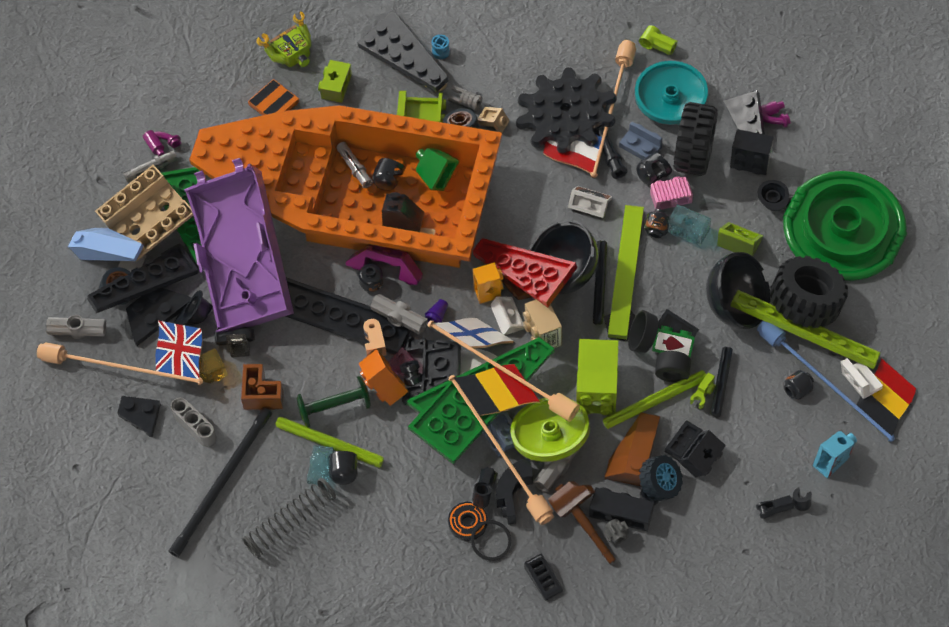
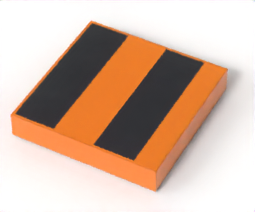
M273 79L248 101V104L261 115L291 110L299 103V98Z

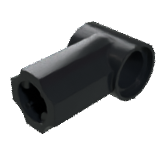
M486 467L481 469L477 483L474 485L472 504L477 508H485L489 505L490 496L498 473L493 468Z

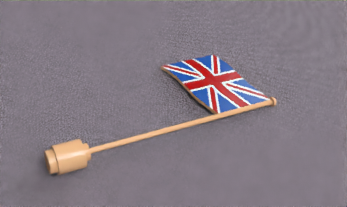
M158 321L159 337L155 353L156 371L69 355L65 347L58 344L45 342L44 344L41 343L37 348V358L44 362L62 364L66 358L195 382L198 385L203 383L199 370L203 345L201 328Z

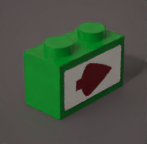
M661 326V329H658L652 347L653 352L679 351L691 357L695 337L691 336L692 332L681 330L680 333L672 332L673 328Z

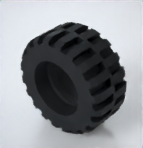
M694 102L685 104L674 154V169L677 172L698 176L706 174L717 122L718 110L715 106Z
M798 256L781 264L772 283L770 296L773 305L776 306V310L778 313H782L785 319H790L796 325L801 324L802 327L812 326V328H819L820 326L824 327L833 323L838 318L848 297V286L843 275L839 274V270L835 267H831L830 263L822 262L819 258L813 259L811 256H805L804 258Z

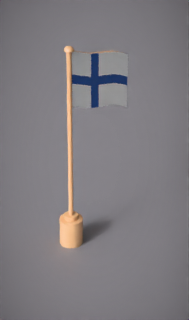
M464 318L451 322H428L429 328L436 329L549 400V410L568 422L572 421L578 413L580 405L561 393L549 396L475 350L476 348H487L498 344L514 343L513 340L477 318Z

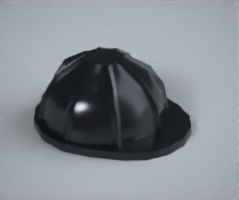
M768 180L763 182L758 188V198L767 209L780 211L787 206L789 190L781 181Z

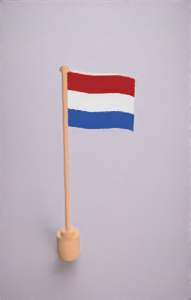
M630 40L622 41L615 58V62L621 67L614 90L616 96L624 68L632 66L636 47L635 43ZM614 104L610 105L609 114H612ZM608 127L604 128L602 137L596 135L598 142L594 146H587L582 140H575L571 143L570 151L561 154L557 151L556 142L546 141L543 154L554 161L580 168L590 173L592 178H596Z

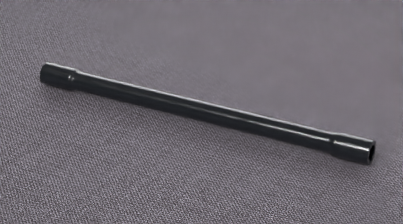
M264 407L261 409L253 425L186 527L170 547L169 553L175 557L180 556L188 544V540L258 433L268 422L272 415L269 409Z

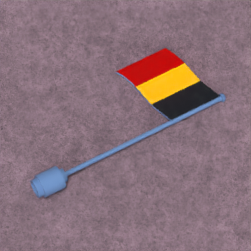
M765 321L760 323L757 331L772 347L783 345L888 438L889 442L894 441L893 433L896 425L911 404L916 392V388L881 358L874 375L881 382L883 388L865 399L860 396L856 405L784 342L786 340V332L783 329Z

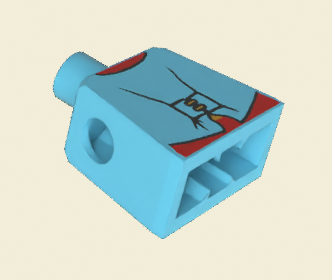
M838 431L820 445L813 467L826 478H829L850 457L853 447L857 442L856 437L852 433L845 435L843 432Z

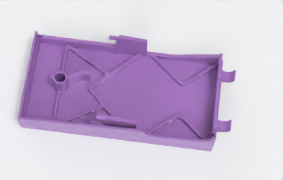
M241 158L232 160L235 165V172L206 181L203 171L194 173L197 178V184L184 189L200 236L201 245L194 244L196 261L200 273L205 270L218 328L216 330L217 333L234 331L243 327H253L294 313L262 172L251 164L244 168Z

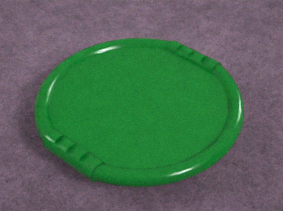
M834 171L809 179L797 188L783 215L785 238L794 256H801L802 258L811 256L813 259L819 258L822 262H828L831 264V267L839 270V274L843 275L845 281L861 280L882 272L893 264L907 236L905 214L896 196L881 182L857 172Z

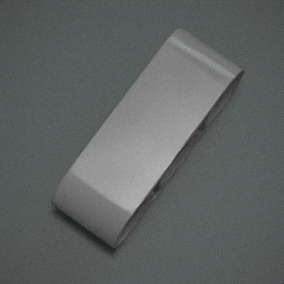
M180 397L171 402V410L175 420L202 446L209 447L216 442V435L212 424L186 399Z

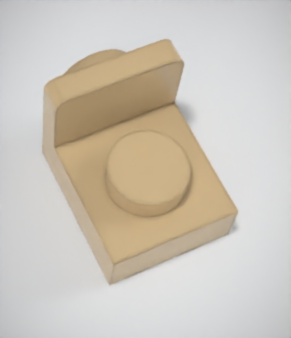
M485 107L477 119L479 125L495 127L497 132L502 133L509 123V118L502 108Z

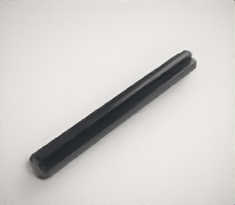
M605 240L597 242L599 258L595 270L593 323L595 325L603 324L607 242Z

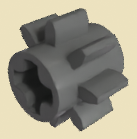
M614 519L605 525L606 530H604L605 534L603 535L608 543L613 541L614 544H620L628 538L629 528L625 521L620 523L618 519Z

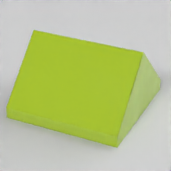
M728 222L719 229L717 246L734 253L745 252L754 256L763 235Z

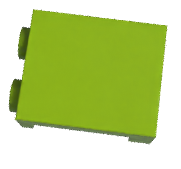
M399 91L397 115L443 123L445 117L443 110H446V99H443V93H439V98L407 97L406 91Z

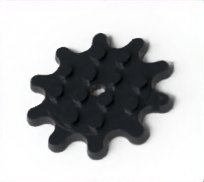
M567 67L564 69L562 77L554 81L549 80L545 75H539L535 81L539 90L534 94L522 93L518 97V104L526 107L529 111L517 118L516 126L519 129L533 128L535 130V134L530 141L532 146L540 147L546 141H554L557 143V151L561 154L568 153L571 143L575 140H582L587 146H594L598 142V138L594 133L595 129L600 126L612 127L616 122L615 117L604 112L606 106L614 104L617 101V96L612 91H597L602 79L596 73L580 80L576 79L575 71L571 67ZM566 106L571 108L569 111H562Z

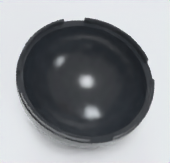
M568 220V222H557L550 225L539 234L530 251L576 262V271L558 295L569 294L582 288L589 282L597 268L599 253L596 240L585 226L575 221Z
M735 252L721 258L713 266L706 283L707 300L715 316L724 324L737 329H750L763 321L730 306L737 290L770 304L769 282L765 281L762 273L764 269L757 259L748 253Z

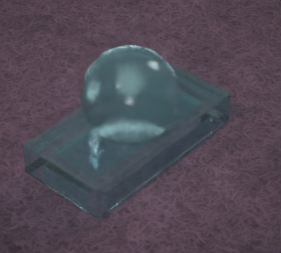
M313 446L307 476L308 484L317 485V480L320 478L328 482V457L334 452L333 447Z

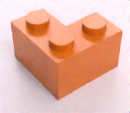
M377 349L359 362L360 374L365 379V384L370 390L374 388L377 391L376 395L381 402L386 401L391 406L408 393L404 382L396 375L389 362Z

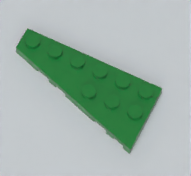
M192 167L162 172L161 174L171 187L190 206L184 189L197 184V178L194 173L200 170ZM169 205L163 206L165 211L168 210ZM192 216L176 230L197 264L194 244L201 245L194 216Z

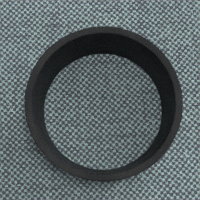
M645 310L638 312L633 320L628 337V346L631 351L646 353L651 349L658 331L657 316Z

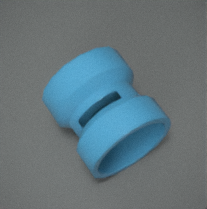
M442 34L434 36L431 41L432 55L439 60L447 58L450 54L448 37Z

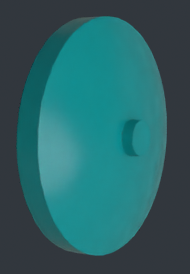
M662 61L646 68L636 81L635 100L638 108L644 115L658 123L680 124L686 103H707L708 86L705 78L696 68L683 62Z

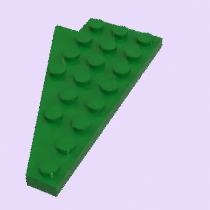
M538 337L492 360L501 366L515 364L523 378L528 382L555 352V349ZM486 362L457 377L474 375L495 366ZM448 380L407 401V405L419 413L408 426V430L452 464H455L484 431L452 381ZM499 413L480 417L488 427Z

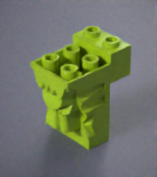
M579 339L576 401L585 409L587 415L591 413L611 415L616 412L619 340Z

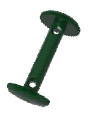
M357 376L359 388L339 393L309 404H304L301 394H298L296 397L297 406L304 425L311 427L308 415L328 410L358 399H363L366 409H369L371 406L370 396L363 378Z

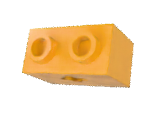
M495 262L473 269L474 290L479 304L494 300L496 297H501V290L504 289L501 281L503 280L501 270L496 268Z

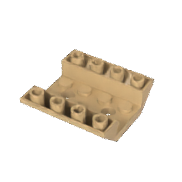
M154 165L150 166L95 210L109 229L143 244V248L136 261L193 216L192 209L188 203L178 195ZM164 205H169L168 210L161 211ZM140 228L138 234L132 235L134 229Z

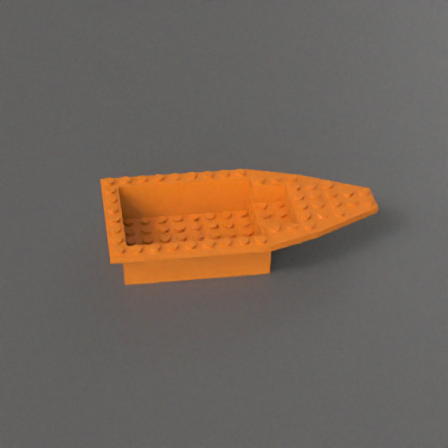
M338 105L280 111L200 129L189 160L191 165L203 171L211 179L235 172V165L232 160L241 158L244 168L251 164L262 172L271 216L305 233L306 241L354 250H361L369 244L408 252L411 258L416 261L460 268L462 260L470 262L502 140V132ZM341 142H346L360 164L365 166L366 173L371 179L381 158L397 161L403 164L406 169L403 175H394L398 185L393 190H382L374 183L368 188H363L359 180L352 175V170L339 151H337V145ZM427 148L439 149L459 160L444 191L431 190L416 172V167L420 161L416 158L418 150H426ZM397 192L407 195L424 211L421 228L435 229L436 234L382 226V208L386 194Z

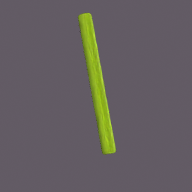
M700 370L690 375L687 380H680L603 418V424L609 429L700 384L707 374L704 370Z
M278 417L276 421L277 428L336 451L353 452L357 455L358 460L381 467L384 462L383 456L284 417Z

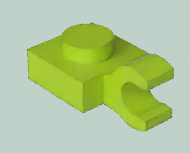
M709 372L698 386V390L691 396L690 404H693L695 400H699V409L704 407L705 397L707 394L711 395L716 386L714 384V375Z

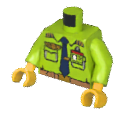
M299 12L301 20H298L295 14L293 15V21L299 24L298 27L294 25L270 41L265 33L261 35L265 42H262L259 37L257 38V44L264 46V51L273 62L285 64L288 67H293L297 63L301 67H306L309 64L311 35L307 25L303 23L305 17L303 12Z

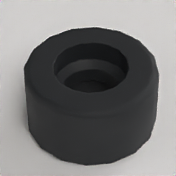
M679 351L661 352L656 358L655 375L667 382L687 380L690 376L691 359L688 355Z

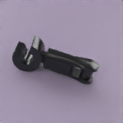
M798 487L794 490L793 497L787 495L774 500L760 502L756 505V508L760 510V518L762 519L794 509V507L797 510L806 511L811 507L812 494L808 492L804 498H800V488Z

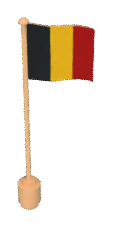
M515 364L502 365L507 370L524 379ZM497 367L474 375L461 377L451 375L449 381L453 382L530 497L527 500L526 507L535 521L539 522L540 525L550 522L554 518L552 508L543 495L538 496L531 493L480 417L501 413L524 404L540 403L539 399L531 388Z

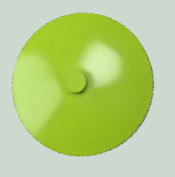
M547 398L539 399L540 403H529L514 417L510 430L513 445L524 457L535 461H557L574 454L584 445L590 433L589 418L581 405L578 413L570 422L549 410V400Z

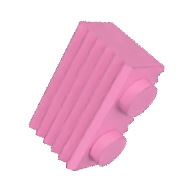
M686 176L674 177L669 181L659 180L651 184L650 195L655 209L663 210L692 203L693 194Z

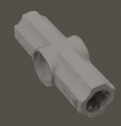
M378 294L373 298L370 305L371 310L387 317V320L394 326H404L417 334L423 333L426 329L428 319L413 312L404 302L398 301L396 303Z
M72 315L69 318L49 317L46 323V332L48 335H71L74 339H81L84 336H105L107 322L106 319H85L79 315Z
M578 451L564 459L545 462L544 468L534 480L537 488L543 492H549L560 476H564L567 472L571 460Z

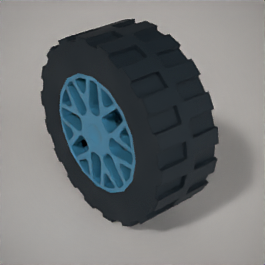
M667 455L647 459L646 462H643L639 475L640 485L644 493L654 501H663L677 496L683 485L680 466L672 457Z

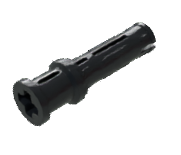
M604 128L598 129L595 134L602 137ZM607 133L603 146L606 164L612 171V177L619 179L627 174V168L623 166L621 162L622 157L616 153Z

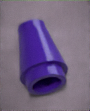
M439 299L425 313V318L428 319V322L442 323L448 303L443 299Z

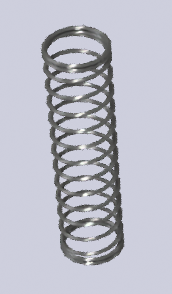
M320 478L317 480V485L312 484V490L306 488L305 494H299V499L293 498V504L287 503V509L281 507V514L278 512L274 513L275 519L268 517V523L262 522V528L256 526V533L253 531L249 532L250 538L247 536L242 537L244 544L256 558L260 557V554H263V552L254 542L251 533L256 535L264 547L269 550L268 545L260 537L257 528L266 534L273 545H275V542L266 532L264 523L272 529L279 540L282 538L272 527L270 519L278 524L285 535H288L283 526L278 522L276 514L280 515L288 527L294 531L293 526L284 517L282 509L290 514L298 526H300V523L290 512L288 505L293 506L304 521H306V518L296 507L294 500L299 501L305 511L312 516L311 511L302 502L300 495L306 497L317 512L319 510L308 497L307 490L314 494L322 507H325L323 501L314 492L313 485L320 489L328 502H331L330 499L334 500L336 498L333 488L325 479Z

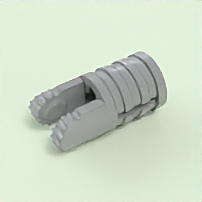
M454 85L451 89L456 93H460L461 96L458 99L448 95V101L467 108L469 107L474 111L479 110L483 100L481 95L473 94Z

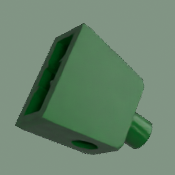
M434 148L420 149L416 153V158L420 160L416 167V172L431 190L444 191L459 160Z

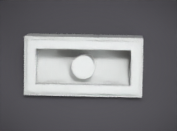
M496 297L491 303V308L502 334L508 335L523 330V321L513 298Z

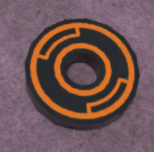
M472 502L459 503L449 513V529L455 537L470 541L474 528L481 522L488 520L487 513L484 508H477ZM468 517L474 520L470 525H465L462 522ZM488 524L478 528L474 535V540L484 534Z

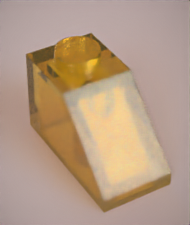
M215 348L200 356L199 370L200 378L203 379V382L212 383L220 381L224 376H227L226 367Z

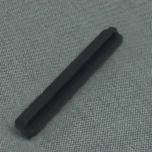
M725 346L722 348L710 413L716 417H720L733 351L731 347Z

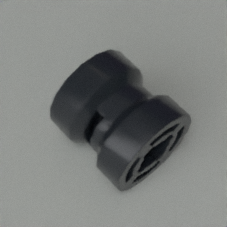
M417 360L408 361L400 365V370L405 375L403 378L404 384L407 386L422 382V374L419 372L420 365Z

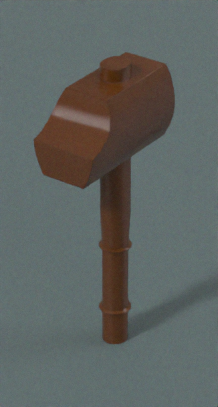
M575 481L559 485L555 489L556 493L548 498L552 508L560 517H566L572 513L584 531L589 535V538L592 539L600 550L602 556L605 557L609 564H612L616 560L579 507L595 494L591 485L581 486Z

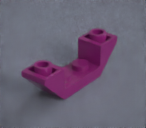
M369 244L352 254L345 264L355 270H360L361 267L369 264L371 258L373 261H383L391 266H401L399 280L404 281L406 284L417 285L423 277V273L408 252Z

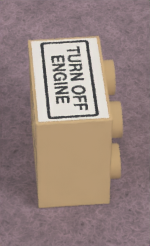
M536 299L525 303V312H523L525 321L523 325L526 332H530L532 335L531 341L540 337L553 348L561 346L562 326L551 304L547 308Z

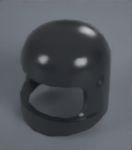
M653 152L638 163L636 171L643 183L651 185L660 178L669 176L672 173V168L663 156ZM657 161L663 164L666 173L659 168L656 163Z
M381 158L372 176L373 183L382 190H393L398 185L394 175H403L406 167L392 159Z
M337 451L329 455L330 479L339 485H347L354 482L358 474L357 455L350 451Z

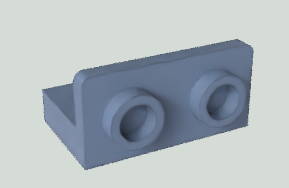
M631 122L629 131L619 142V147L643 160L653 152L659 153L662 149V138L657 133H652L645 129L642 125Z
M506 411L499 413L488 425V429L504 453L507 449L515 448L510 432L512 420ZM484 430L482 433L486 436L492 449L498 457L502 456Z

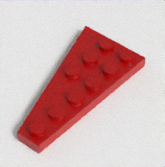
M484 238L472 250L473 255L486 265L495 262L496 268L501 270L503 277L547 308L577 269L576 262Z

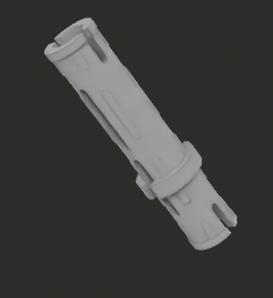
M346 142L339 143L336 149L352 170V175L359 180L363 188L370 187L373 181L366 173L365 166L360 164Z
M174 150L159 157L157 155L154 157L155 159L124 172L123 175L127 183L132 182L152 165L162 170L164 166L178 161Z

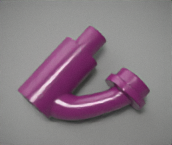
M773 101L761 106L764 122L782 125L784 128L791 124L787 114H781L780 118L771 117L779 113L780 109L785 108L783 101L778 103Z
M149 130L143 135V139L153 154L158 156L165 154L163 151L164 146L159 139L167 140L168 145L172 148H176L181 144L179 135L173 136L161 131L154 132L153 130Z

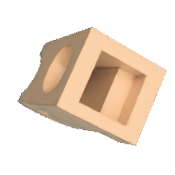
M369 319L363 326L365 337L369 341V343L365 344L366 354L368 356L377 349L383 356H386V347L380 323L376 319Z

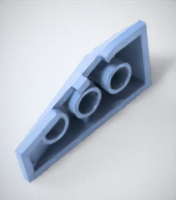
M91 228L76 231L68 247L80 260L136 261L143 248V244L109 228Z

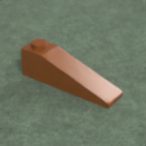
M642 412L639 414L610 457L605 479L641 486L639 479L640 468H642L643 462L651 458L660 416Z

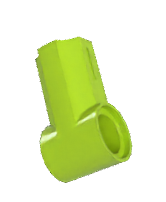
M652 25L646 28L639 39L642 47L646 49L655 48L668 55L674 53L678 42L661 34V31Z

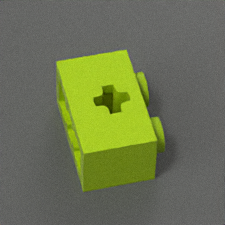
M334 60L329 61L328 66H325L323 71L324 78L322 81L320 80L318 85L321 99L343 102L352 76L351 64Z

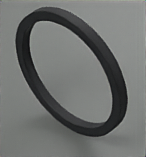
M483 521L472 532L471 546L474 552L482 559L489 561L498 560L509 551L511 547V534L507 527L498 521ZM485 524H496L503 528L507 534L508 546L497 557L484 556L475 547L474 535L478 528Z

